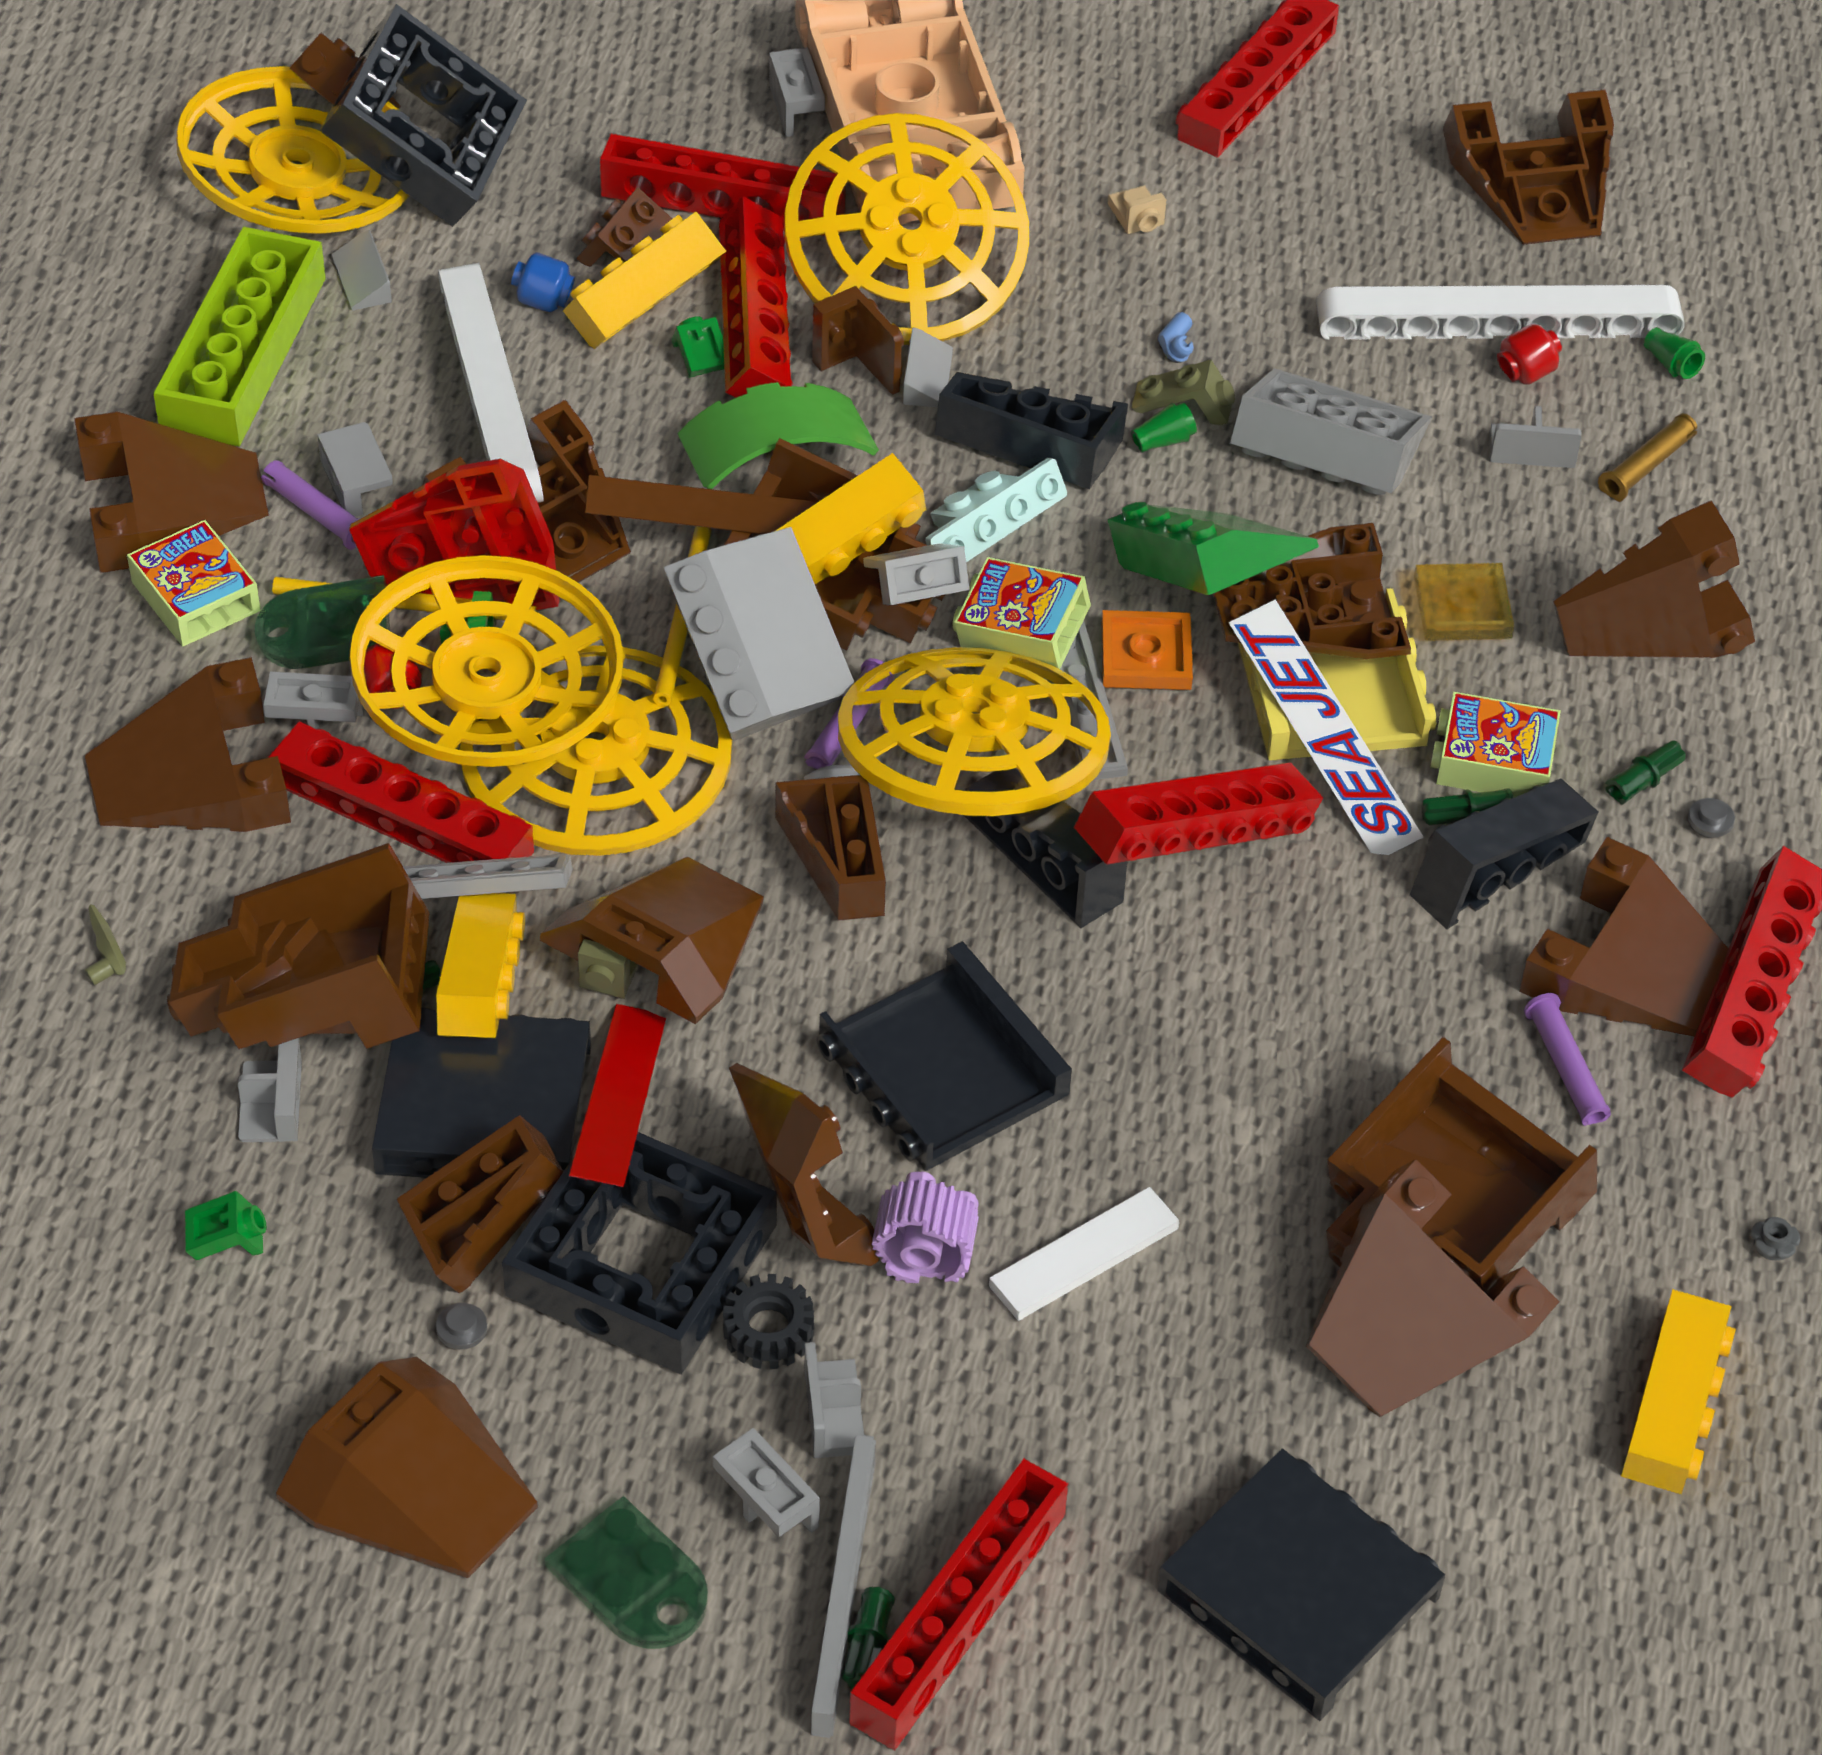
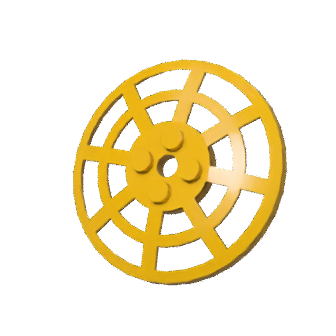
M290 67L254 68L217 79L202 88L190 99L181 113L177 127L176 143L177 155L183 171L191 183L207 199L223 210L246 221L272 229L295 233L320 234L342 232L364 227L383 219L398 209L409 197L402 190L391 199L374 196L381 181L379 173L358 158L346 159L343 148L319 130L296 125L295 119L322 125L328 113L317 109L293 106L290 88L313 89L296 76ZM274 88L276 106L252 110L236 118L218 104L222 100L242 92ZM388 101L384 105L382 112L385 113L390 109H398ZM205 112L223 127L215 139L212 155L188 149L191 131ZM277 119L279 121V126L267 129L258 136L247 129V127L260 122ZM234 137L250 148L249 161L225 158L226 148ZM291 161H299L302 164H294ZM193 164L215 169L223 185L238 198L230 199L215 189L198 173ZM369 171L370 173L368 182L361 192L342 184L346 173ZM228 172L251 174L259 187L247 193L233 180ZM274 195L296 200L299 210L278 207L264 201ZM334 195L348 202L336 207L317 210L314 200ZM360 206L373 208L369 211L353 216H348L339 219L321 220L322 218H330L334 216L343 215L347 212L357 209Z
M893 113L871 116L850 123L830 134L812 150L800 166L790 187L784 213V239L788 258L797 280L814 303L833 295L822 286L811 270L802 250L800 238L825 234L826 242L833 258L841 270L848 276L833 295L857 286L858 289L862 287L883 299L909 303L911 328H898L903 335L904 345H910L912 328L920 329L941 341H946L965 335L984 325L1004 306L1014 292L1025 267L1029 248V219L1024 198L1015 178L1004 162L984 142L966 130L944 120L919 114ZM889 125L892 143L869 148L849 162L829 150L836 143L853 133L871 127ZM906 125H918L939 130L960 139L969 147L956 158L935 146L909 142ZM894 154L897 174L890 175L877 182L860 170L862 166L874 159ZM911 154L931 157L946 164L948 167L935 180L928 176L914 173ZM982 157L997 170L1006 183L1013 198L1016 213L993 210L985 187L977 175L970 169ZM818 162L836 173L837 176L834 178L827 193L823 217L798 221V208L803 187L811 170ZM962 177L974 192L980 209H958L948 190ZM847 182H850L866 194L860 213L836 215L838 199ZM903 214H912L919 219L920 227L914 230L905 229L900 225L898 218ZM959 226H983L980 246L972 260L954 245ZM995 227L1018 230V243L1014 261L1006 279L998 288L981 269L984 267L992 250ZM860 230L864 244L869 252L858 265L852 261L844 249L838 232ZM943 259H946L960 272L956 277L945 283L925 288L924 269L936 265ZM881 263L895 269L907 271L908 289L887 285L874 279L871 275ZM969 283L987 300L980 308L961 319L940 326H927L926 302H933L951 296Z
M481 555L457 557L428 564L410 571L384 588L372 599L358 620L352 635L350 668L352 683L360 703L372 720L392 738L414 751L438 760L460 765L496 767L519 765L544 759L569 748L594 730L604 720L616 701L622 684L624 653L619 631L611 615L598 598L580 583L559 571L535 562L512 557ZM478 578L505 579L521 582L512 604L496 601H474L457 604L448 582ZM538 588L551 592L573 605L587 617L592 625L568 637L565 631L552 620L536 611L530 610ZM431 589L440 610L419 620L406 632L403 638L379 625L383 618L397 605L416 593ZM494 616L506 619L502 628L475 627L469 629L464 618ZM444 624H447L452 634L451 637L439 646L436 652L417 645L428 633ZM524 624L530 625L546 635L554 645L537 652L534 646L524 637L520 636L519 633ZM602 639L609 662V679L606 692L580 691L582 666L578 652ZM370 640L394 652L391 675L395 692L369 693L367 689L364 662ZM408 659L432 669L433 685L408 689L405 676ZM564 659L568 670L566 689L541 685V669ZM481 669H488L497 674L491 677H484L476 672ZM533 700L558 704L547 716L529 726L519 713L530 705ZM442 701L450 709L457 712L451 724L447 726L430 717L418 705ZM572 706L598 708L582 724L561 737L543 744L536 736L557 724ZM404 707L407 713L420 725L442 737L436 744L419 738L395 724L380 709ZM499 718L510 731L497 734L468 732L475 719L489 720ZM461 742L477 745H499L518 742L523 749L489 753L463 751L456 748Z
M599 645L588 646L578 652L580 658L603 656L606 659L603 665L582 666V677L600 676L596 690L588 691L606 692L609 679V662L606 648ZM622 647L624 653L623 663L626 658L642 661L661 668L663 657L642 650ZM679 666L677 677L687 682V684L674 687L671 703L667 706L675 720L677 736L650 730L646 714L666 707L657 705L653 700L657 681L645 674L623 668L622 679L637 683L652 691L653 694L633 701L618 693L615 703L604 720L590 732L603 733L606 735L604 739L596 740L584 737L569 748L544 759L519 765H508L506 767L511 774L490 791L483 783L476 766H461L463 778L472 798H478L488 806L508 815L518 816L509 811L502 803L522 787L545 802L569 809L565 833L549 830L523 819L526 823L533 826L535 846L571 855L601 856L627 853L653 846L675 836L697 821L714 803L724 787L731 766L732 739L713 693L703 682L681 666ZM567 669L551 675L541 670V685L565 689L560 683L568 680ZM702 696L708 703L716 722L718 748L691 740L689 719L683 705L680 703L681 701ZM554 704L545 716H547L558 704ZM572 706L557 724L541 733V742L544 744L565 735L582 724L598 708ZM542 718L523 719L529 726L541 720ZM475 719L468 730L470 733L479 734L510 732L501 719L485 721ZM461 742L460 750L474 751L473 744ZM514 743L500 744L501 752L516 751ZM650 747L673 752L666 765L652 778H649L640 767L646 759ZM687 756L712 764L711 774L700 791L686 805L674 812L659 791L664 789L678 775L686 762ZM552 767L560 775L574 781L573 791L568 793L550 787L536 777ZM624 777L633 787L632 789L615 794L591 795L593 784L608 783ZM644 801L657 822L646 827L624 833L599 836L584 835L588 811L615 810Z
M962 647L931 649L907 654L884 662L865 673L850 687L842 699L838 712V741L843 754L854 770L870 784L890 796L912 805L938 812L966 816L1020 814L1046 808L1064 801L1086 788L1099 775L1107 761L1111 732L1108 716L1102 704L1087 687L1073 676L1052 665L1031 657L993 649ZM962 666L984 667L980 675L953 674L946 669ZM910 669L891 682L887 689L866 691L873 684L890 676L889 672L894 675ZM1005 671L1020 676L1035 685L1016 687L999 678L1002 672ZM924 674L937 681L926 691L902 689L910 681ZM1049 697L1056 708L1057 719L1030 711L1029 700ZM1064 697H1077L1090 710L1097 721L1096 737L1070 725V708ZM880 703V720L886 733L864 746L853 726L852 708L854 705ZM894 703L921 704L920 717L900 725L894 713ZM1029 726L1051 732L1041 742L1028 749H1025L1020 742L1026 735ZM926 732L935 741L947 746L948 750L947 752L940 751L925 745L913 737ZM1065 739L1090 750L1088 755L1078 765L1063 775L1046 781L1035 763L1053 753ZM899 745L903 750L915 757L942 767L935 786L902 775L880 762L876 757ZM1001 749L1007 754L992 757L966 756L967 751L990 752ZM1017 768L1028 785L1026 788L997 792L955 790L961 770L991 772Z

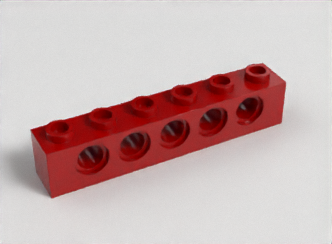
M1283 0L1276 13L1269 20H1264L1260 24L1254 36L1249 41L1245 40L1240 45L1237 53L1230 61H1224L1217 74L1209 82H1204L1201 85L1197 95L1189 103H1184L1176 116V125H1178L1177 140L1218 158L1336 33L1339 5L1329 0Z
M611 133L600 158L601 196L626 200L638 187L659 207L692 213L697 212L698 214L723 218L744 196L783 217L784 229V213L790 187L800 167ZM811 170L802 190L798 208V221L823 217L826 196L834 178L837 176L836 173ZM846 184L838 199L836 215L845 214Z
M742 196L719 221L720 243L726 250L720 257L725 392L736 398L747 394V388L778 382L780 387L792 386L783 217Z
M299 721L268 757L278 756L288 792L445 863L530 857L534 853L533 826L526 823L522 818L503 813L488 806L478 798L465 796L448 788L440 781L430 780L418 775L402 764L392 763L371 754L364 747L354 746L333 737L326 730L316 729Z
M1290 762L1093 791L1074 828L1105 864H1112L1299 834L1307 830L1315 819L1314 814L1323 797Z
M1782 846L1758 872L1682 1068L1683 1072L1706 1086L1732 1098L1744 1087L1753 1088L1764 1072L1765 1064L1761 1063V1059L1777 1037L1778 1030L1774 1028V1024L1790 1002L1791 995L1786 992L1803 967L1804 962L1799 957L1813 939L1816 928L1811 925L1814 918L1822 911V869L1785 846Z
M1023 1458L851 1691L850 1725L893 1751L897 1749L1064 1518L1068 1492L1067 1482Z

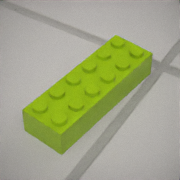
M243 226L153 393L158 424L240 447L326 279L322 242Z

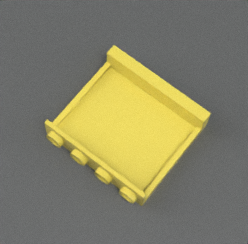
M1393 588L1386 589L1385 597L1391 617L1402 616L1406 629L1407 616L1405 607L1403 605L1398 606ZM1413 637L1408 638L1411 646V655L1359 659L1309 652L1370 751L1427 746L1429 732L1436 728L1435 707L1433 703H1427L1425 698V674L1423 670H1417L1416 668L1417 652ZM1238 643L1268 760L1311 757L1241 643Z

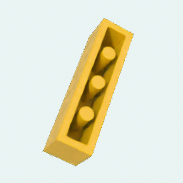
M697 212L685 220L680 215H677L660 229L663 236L656 241H653L650 236L646 237L630 250L633 257L623 263L620 257L615 259L600 271L604 278L594 285L588 279L570 293L573 301L563 312L589 346L594 349L707 269L726 252Z
M891 453L776 531L792 527L813 582L817 584L829 575L835 576L843 572L849 566L851 560L863 552H871L880 547L887 536L900 527L906 528L917 522L922 513L926 511L924 491L894 453Z
M491 893L458 897L436 994L437 1035L496 1038L499 1020L508 1019L509 992L513 993L515 966L519 964L520 941H523L525 932V913L517 912L516 894Z
M1672 1289L1621 1477L1678 1494H1682L1687 1478L1697 1480L1704 1456L1703 1450L1695 1448L1697 1438H1708L1715 1409L1706 1407L1708 1396L1718 1398L1726 1370L1716 1366L1719 1355L1729 1356L1736 1328L1727 1326L1732 1306Z

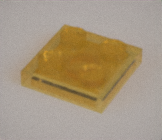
M1502 563L1416 565L1414 581L1425 641L1512 639L1515 626Z

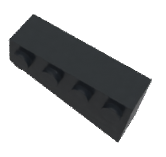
M956 372L939 394L935 435L1030 469L1046 458L1055 459L1064 481L1090 489L1123 441L1128 403L1113 401L1112 407L1092 404L1093 397L1075 394L1074 400L1049 396L1050 389L1034 386L1022 391L1012 389V384L1009 381Z
M1014 768L994 771L965 788V791L997 792L1026 788L1028 785L1020 772ZM1064 801L1046 808L1020 814L1000 816L963 815L1080 928H1083L1123 903L1128 861L1105 864L1074 828L1081 813Z
M1560 778L1543 786L1537 785L1529 792L1515 798H1506L1498 805L1481 812L1475 811L1466 818L1450 825H1441L1429 837V848L1410 896L1447 930L1459 922L1457 917L1463 909L1469 906L1476 912L1490 902L1488 898L1503 884L1511 890L1526 880L1535 866L1541 871L1584 844L1599 811Z

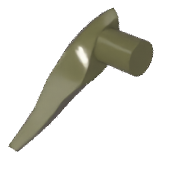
M90 904L88 909L92 928L96 935V946L103 959L84 969V971L95 986L113 974H124L126 962L108 923L95 905Z

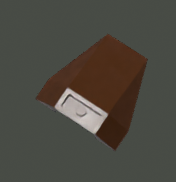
M1374 523L1330 527L1308 535L1317 539L1318 548L1213 593L1226 642L1241 643L1229 622L1276 599L1308 652L1359 659L1411 655V646L1402 616L1391 617L1380 580L1383 553Z
M687 856L567 909L540 933V941L577 961L578 952L584 939L595 941L659 975L656 1003L697 1024L723 999L763 905L764 896Z
M735 1063L729 1067L751 1133L773 1188L777 1192V1198L791 1233L819 1258L867 1266L877 1263L879 1258L876 1256V1250H873L872 1245L875 1229L870 1221L861 1213L856 1216L821 1186L814 1173L843 1153L837 1136V1132L840 1131V1124L832 1110L826 1105L819 1107L804 1093L741 1064Z
M418 1357L378 1362L307 1431L276 1492L277 1500L315 1528L465 1578H469L538 1508L537 1500L458 1387Z

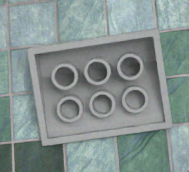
M1274 368L1242 395L1230 443L1242 447L1241 451L1250 456H1273L1282 459L1281 463L1286 467L1303 470L1308 467L1321 471V476L1334 482L1350 480L1362 484L1361 488L1369 493L1384 495L1386 492L1392 493L1401 483L1432 416Z
M792 527L709 549L664 567L667 580L732 741L843 699L850 687L855 683Z

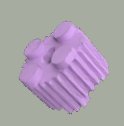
M911 1172L906 1176L905 1183L901 1181L898 1186L892 1185L890 1190L886 1189L885 1194L881 1197L872 1240L876 1256L881 1257L882 1263H886V1275L895 1276L896 1281L904 1280L906 1283H919L920 1276L943 1279L945 1275V1282H958L959 1277L964 1278L965 1272L968 1273L979 1218V1203L976 1196L968 1191H955L954 1186L946 1187L943 1182L936 1184L935 1178L926 1172Z

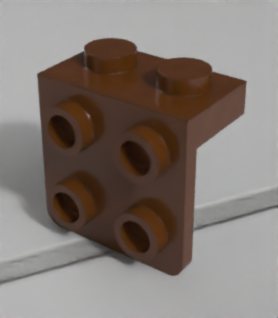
M320 33L292 64L290 69L296 76L333 105L358 57L340 38L332 42L324 34ZM392 96L389 102L399 110L401 106Z
M637 187L623 203L616 198L601 216L607 222L603 227L596 222L581 240L586 247L576 259L582 264L591 267L607 251L615 259L620 257L623 263L633 257L630 250L646 237L650 236L653 241H656L663 236L660 229L673 218Z
M857 286L826 297L813 304L812 362L820 371H824L856 356L892 395L899 393L900 377H902L903 373L901 353L904 339L898 326L891 324L883 316L877 304L872 299H868Z

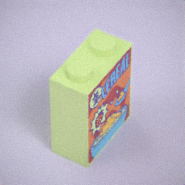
M206 520L127 554L132 583L182 647L261 611L257 583Z
M987 557L980 572L975 573L971 579L969 594L963 606H958L954 613L953 630L957 632L960 647L985 648L1007 651L1034 658L1060 669L1091 606L1085 577Z
M1453 692L1451 708H1441L1437 735L1445 736L1444 742L1435 741L1430 766L1431 768L1439 769L1437 784L1470 789L1477 792L1509 788L1514 798L1529 792L1537 785L1543 786L1548 784L1561 710Z

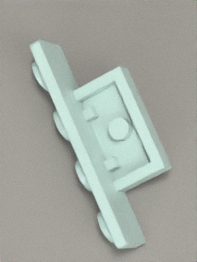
M1046 458L1019 477L1000 474L998 471H990L978 476L975 480L976 484L965 491L949 495L944 499L942 506L930 513L933 523L939 529L927 536L925 541L927 545L943 543L964 546L966 562H968L1067 496V490L1056 460Z

